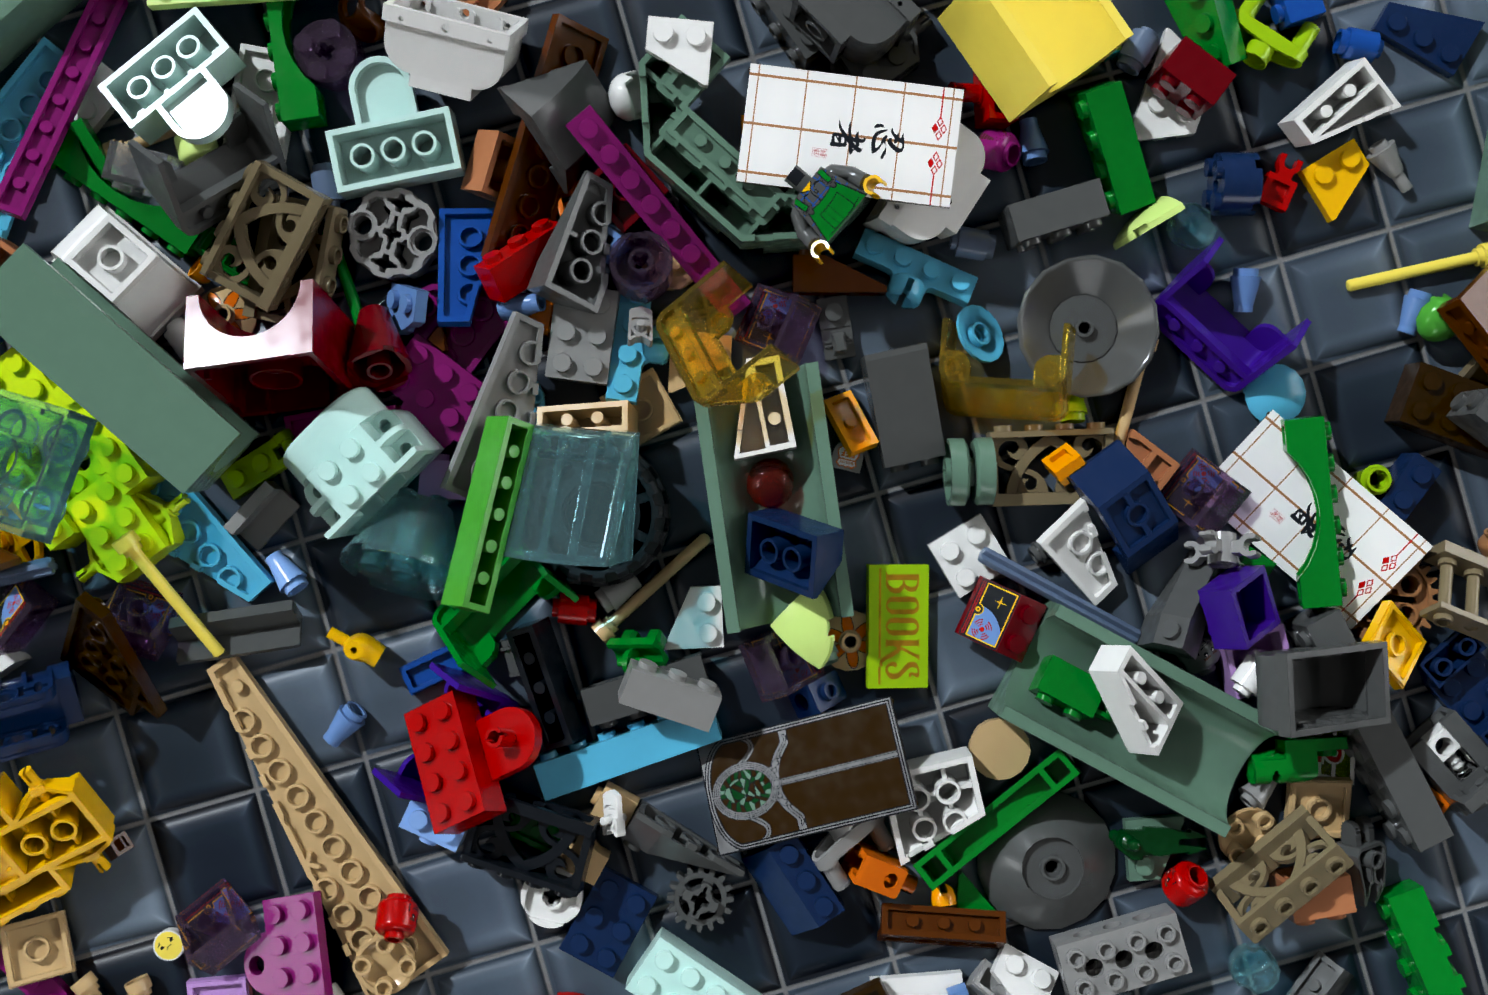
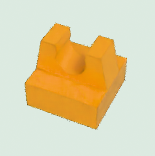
M1067 442L1041 460L1045 468L1064 487L1070 484L1067 477L1086 464L1082 456Z

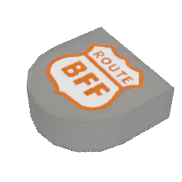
M839 442L832 452L833 468L860 474L864 452L849 458L842 443Z

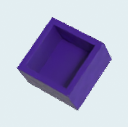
M1239 565L1234 568H1228L1198 590L1199 601L1205 614L1208 632L1214 649L1248 650L1281 623L1265 565Z

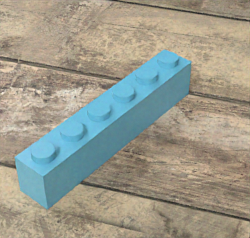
M656 716L657 719L646 723L644 718L627 724L628 729L617 733L615 729L599 733L597 735L598 739L589 743L586 742V739L578 740L568 745L569 750L560 753L556 749L544 752L539 755L540 760H537L533 765L544 799L548 801L722 740V732L717 717L715 716L709 733Z

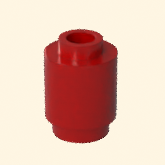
M560 592V599H553L552 617H558V623L587 626V623H595L597 599L590 598V595L577 594L579 600L575 603L564 593Z

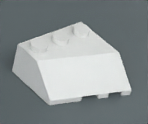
M967 746L907 760L916 799L919 802V809L888 817L901 866L911 861L910 858L923 850L926 852L934 847L936 842L950 834L954 835L986 815L973 757Z

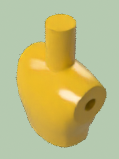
M333 626L326 636L328 639L343 646L346 657L368 664L373 668L386 648L385 645L369 634L357 633L349 636Z

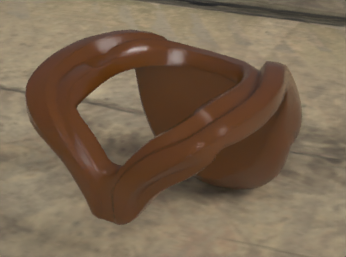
M339 0V20L353 36L366 43H375L384 38L385 21L381 19L379 14L365 6V0L357 1L356 10L351 16H349L347 9L348 0Z

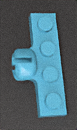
M865 228L852 257L889 275L890 281L887 286L886 296L890 302L896 305L899 296L902 293L906 294L901 306L904 309L918 307L925 293L934 294L964 308L967 306L978 280V277L868 228Z
M623 279L605 397L606 401L628 400L632 405H637L644 365L648 363L664 365L669 359L671 332L668 328L653 326L652 347H648L644 343H635L630 347L627 345L629 310L638 306L651 309L654 283Z

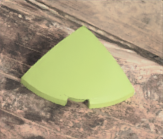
M1169 196L1155 198V203L1142 207L1123 226L1113 243L1114 249H1119L1186 209L1182 202Z
M824 590L815 599L800 594L774 620L770 627L794 652L816 668H823L829 660L835 641L834 634L828 636L830 631L829 620L834 618L830 602Z

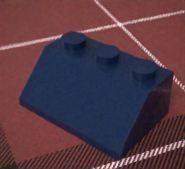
M778 507L749 512L745 573L811 599L818 598L842 562L844 530Z
M802 838L755 848L741 857V860L792 936L819 928L845 911L842 898L836 890H833L823 871L817 869L812 861V853Z

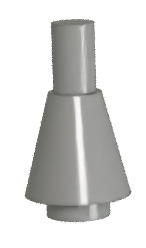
M1383 138L1369 147L1370 153L1366 156V159L1386 176L1392 178L1401 193L1409 191L1413 185L1403 172L1404 168L1395 140L1387 141L1386 138Z
M1273 780L1270 784L1260 785L1248 782L1239 788L1241 793L1239 798L1247 807H1259L1263 810L1277 783Z

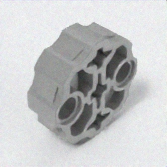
M398 187L382 192L375 190L364 196L358 209L350 213L347 225L351 243L349 250L356 262L370 270L376 277L394 283L405 279L416 280L428 273L429 266L438 258L439 217L431 206L424 203L412 191ZM407 201L413 207H403L400 210L394 203L399 204ZM385 207L390 210V215L386 212ZM371 220V230L367 234H360L359 227L361 223ZM397 231L401 233L400 238H394V240L390 238L391 233H396ZM430 236L432 238L431 247L428 250L420 251V240L423 237ZM401 254H402L403 258L406 260L407 265H405V264L400 260ZM390 261L397 268H386L385 270L378 263H388Z

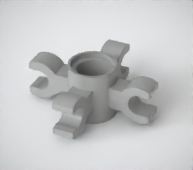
M1205 530L1199 531V536L1204 539L1205 544H1199L1195 541L1184 543V547L1188 550L1195 549V555L1192 558L1184 559V563L1193 567L1199 566L1207 560V566L1210 568L1228 569L1244 565V563H1241L1239 556H1245L1249 559L1261 557L1259 551H1249V545L1252 542L1261 541V537L1254 533H1246L1237 540L1236 533Z

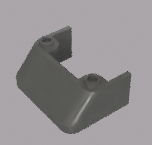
M239 82L233 83L232 87L240 111L234 114L230 127L223 134L226 143L181 169L174 171L173 166L169 162L158 158L134 139L127 142L144 185L175 226L186 235H197L227 217L230 208H228L229 201L235 192L240 191L244 183L242 179L243 173L250 163H254L255 160L266 161L287 174L286 162L268 102ZM265 179L259 187V194L264 196L266 192H269L268 187L274 190L279 187L278 183L273 179Z

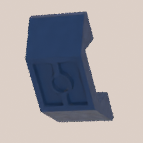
M1115 440L1086 461L1084 466L1068 476L1079 497L1094 507L1117 545L1112 551L1126 574L1130 575L1178 540V520L1150 472L1120 440Z
M1454 631L1417 663V667L1424 686L1443 707L1455 710L1488 747V660L1481 653L1487 647L1477 639Z

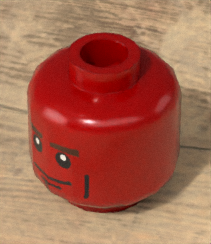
M1190 861L1179 862L1167 870L1161 879L1165 896L1179 907L1193 905L1206 896L1209 890L1206 872L1202 867Z
M403 893L389 894L387 898L381 900L378 904L375 920L376 932L384 936V941L388 943H402L404 938L412 936L416 931L419 912L418 905L412 901L410 895Z

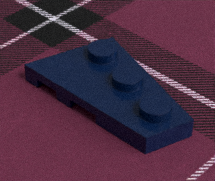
M1389 2L1382 9L1370 31L1379 32L1382 40L1449 79L1456 73L1485 22Z

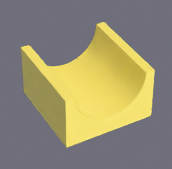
M953 0L937 18L1009 123L1091 72L1134 35L1111 0Z

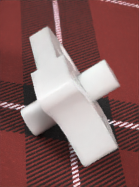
M615 789L609 790L603 794L604 817L600 818L603 835L614 834L616 838L626 835L625 822L627 820V816L622 810V796Z

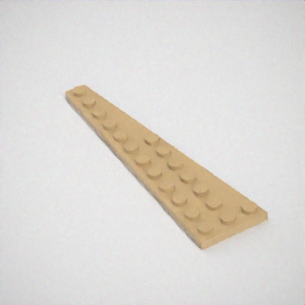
M241 658L221 659L206 671L224 708L230 715V720L236 732L240 733L246 746L245 751L249 759L253 760L260 774L259 779L263 787H266L273 801L272 806L308 879L313 884L314 891L321 890L322 903L329 915L328 920L332 928L337 931L346 957L349 956L353 964L356 952L363 942L374 935H378L375 930V920L380 901L387 898L391 893L407 895L409 893ZM419 909L415 933L408 938H404L409 942L416 955L417 967L413 979L443 959L450 952ZM361 985L365 995H375V993L370 992Z

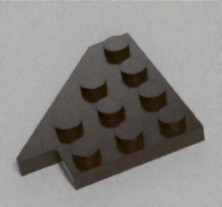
M84 591L75 599L60 659L62 661L69 660L72 669L130 715L134 716L143 707L159 719L168 709L115 617L101 599L92 597Z

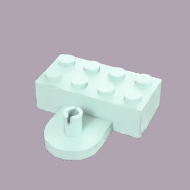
M195 6L97 87L127 125L149 145H152L171 128L186 142L202 145L217 140L230 127L234 116V106L230 96L222 86L247 65L213 24Z
M387 56L369 57L360 62L351 73L348 90L356 125L325 131L337 193L346 198V200L364 197L375 190L382 192L393 190L396 187L407 188L465 175L466 163L455 113L449 106L419 112L415 88L408 86L410 74L395 66Z
M663 927L658 931L629 974L625 987L626 990L634 995H763Z

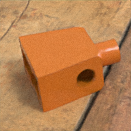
M860 841L850 849L841 862L842 868L854 884L892 899L897 898L900 891L911 895L917 887L918 878L909 874L908 869L904 865H900L898 858L886 852H881L876 847Z

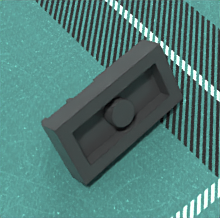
M847 295L816 299L825 362L856 357Z

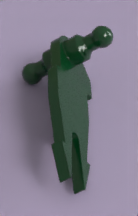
M1143 826L1142 829H1113L1109 831V838L1113 841L1114 846L1131 860H1143L1144 855L1164 856L1185 852L1191 855L1207 849L1200 846L1179 844L1181 839L1208 838L1190 829L1186 832L1165 827Z

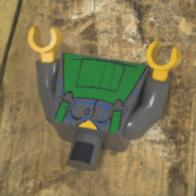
M831 164L826 168L820 167L813 177L796 165L784 181L799 192L798 196L791 203L793 209L790 215L796 235L811 251V255L820 265L824 264L819 258L820 253L824 250H829L834 255V251L828 242L867 194L874 199H880V196L874 193V187L880 183L887 186V183L879 176L869 175L853 166Z

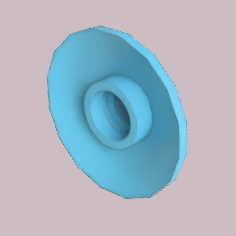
M972 304L962 308L957 315L956 329L963 348L971 357L982 363H991L999 359L1003 353L1004 339L997 320L988 310L981 306Z

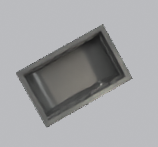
M791 0L792 8L789 20L833 64L841 56L856 64H871L882 58L894 45L898 47L909 36L922 10L912 0Z
M1372 640L1256 653L1258 724L1278 731L1279 736L1296 738L1391 723L1387 641Z

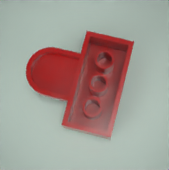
M451 690L404 714L434 834H460L507 812L499 781L529 767L535 761L541 749L542 730L538 719L532 712L519 707H504L482 718L475 695Z

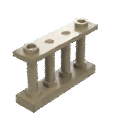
M1444 540L1434 545L1431 551L1424 556V562L1434 565L1440 570L1438 603L1420 610L1419 616L1432 621L1437 626L1447 627L1488 644V620L1478 616L1480 585L1488 587V557ZM1453 574L1461 576L1466 580L1465 610L1451 605Z

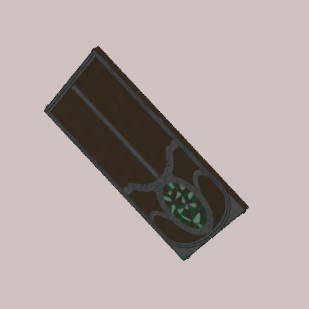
M892 696L722 738L720 741L702 746L696 750L716 838L717 852L720 857L919 809V802L916 799Z

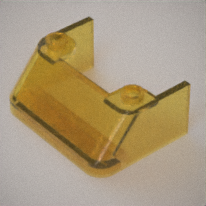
M724 260L666 307L656 320V329L692 399L703 407L758 402L800 370L798 364L771 343L736 371L719 338L730 330L734 321V316L729 306L753 286Z
M943 318L939 373L943 403L946 410L950 414L959 417L1059 422L1068 415L1070 409L1076 329L1071 323H1064L1061 355H1046L1040 358L1034 367L1033 380L970 376L971 361L965 353L956 350V322L950 318Z

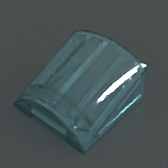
M527 422L534 425V430L503 556L544 563L592 567H610L631 561L633 557L640 432L600 430Z

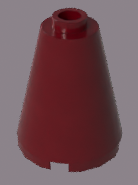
M371 304L359 311L346 370L350 382L356 387H374L376 392H386L404 385L408 381L409 373H412V362L390 311L385 306Z

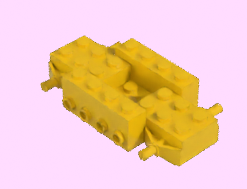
M30 765L26 766V769L24 767L18 773L29 786L23 798V793L4 771L0 773V927L25 912L34 911L41 904L53 898L65 895L72 888L77 864L92 862L99 873H104V870L106 872L110 869L111 863L102 852L113 841L115 816L80 772L69 777L40 779Z

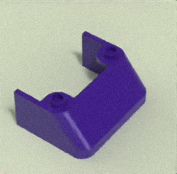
M1219 236L1186 265L1159 294L1155 302L1157 304L1159 330L1222 389L1237 392L1295 350L1312 322L1306 318L1287 334H1283L1274 325L1266 323L1257 325L1251 331L1245 328L1206 291L1215 279L1214 269L1209 262L1224 241Z
M431 662L429 665L432 671L446 681L444 694L451 690L475 695L482 718L504 707H519V704L507 694L495 688L491 689L466 672ZM414 754L408 756L403 761L398 772L376 767L372 770L371 773L398 798L426 803Z

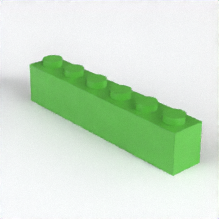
M487 416L441 600L442 605L467 612L490 613L535 425L512 416Z

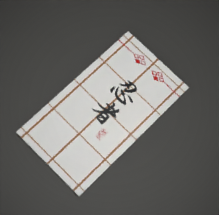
M755 63L750 64L738 171L735 175L736 182L794 189L784 180L796 165L813 177L820 167L826 168L831 164L853 166L869 175H877L883 179L887 186L880 183L874 187V193L880 196V199L875 200L950 208L962 104L965 97L964 89ZM869 194L865 197L867 199H874Z
M1272 409L1270 412H1267L1262 421L1217 467L1227 474L1229 478L1207 505L1242 535L1254 533L1260 536L1261 541H1255L1252 544L1269 559L1277 563V566L1296 581V573L1304 563L1312 546L1316 528V509L1313 494L1305 475L1295 461L1283 451L1280 422L1283 418ZM1335 463V471L1330 472L1331 484H1336L1338 492V503H1333L1334 516L1339 515L1341 523V534L1336 535L1337 547H1342L1344 554V565L1339 566L1340 578H1345L1347 597H1342L1343 606H1331L1329 608L1340 609L1349 628L1352 629L1431 551L1433 546Z

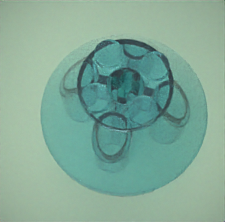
M400 488L398 494H395L341 550L339 556L340 564L353 576H356L357 572L369 577L368 584L382 590L411 598L440 601L457 539L454 514L448 507V499L440 495L427 497L418 494L413 489Z

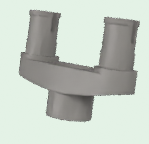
M885 818L830 830L812 853V861L819 871H823L833 890L842 891L850 885L851 881L839 863V859L868 834L881 852H887L895 846L894 839L884 824Z

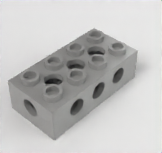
M1167 903L1048 936L1065 995H1116L1193 972L1177 914ZM1153 942L1150 948L1145 949L1149 943ZM1124 950L1120 957L1115 958L1118 952ZM1095 959L1091 965L1086 966L1089 960Z

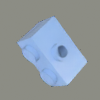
M410 800L398 826L420 836L419 840L427 845L436 846L438 844L455 853L462 845L467 834V830L460 834H434L427 803Z

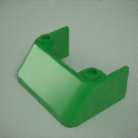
M513 533L508 535L490 613L467 612L441 604L434 612L432 624L458 666L491 689H494L497 684L486 668L498 656L499 643L495 636L536 594L543 600H548L557 596L561 591L575 603L579 600V596L563 577L553 573L544 564L527 541L518 534Z

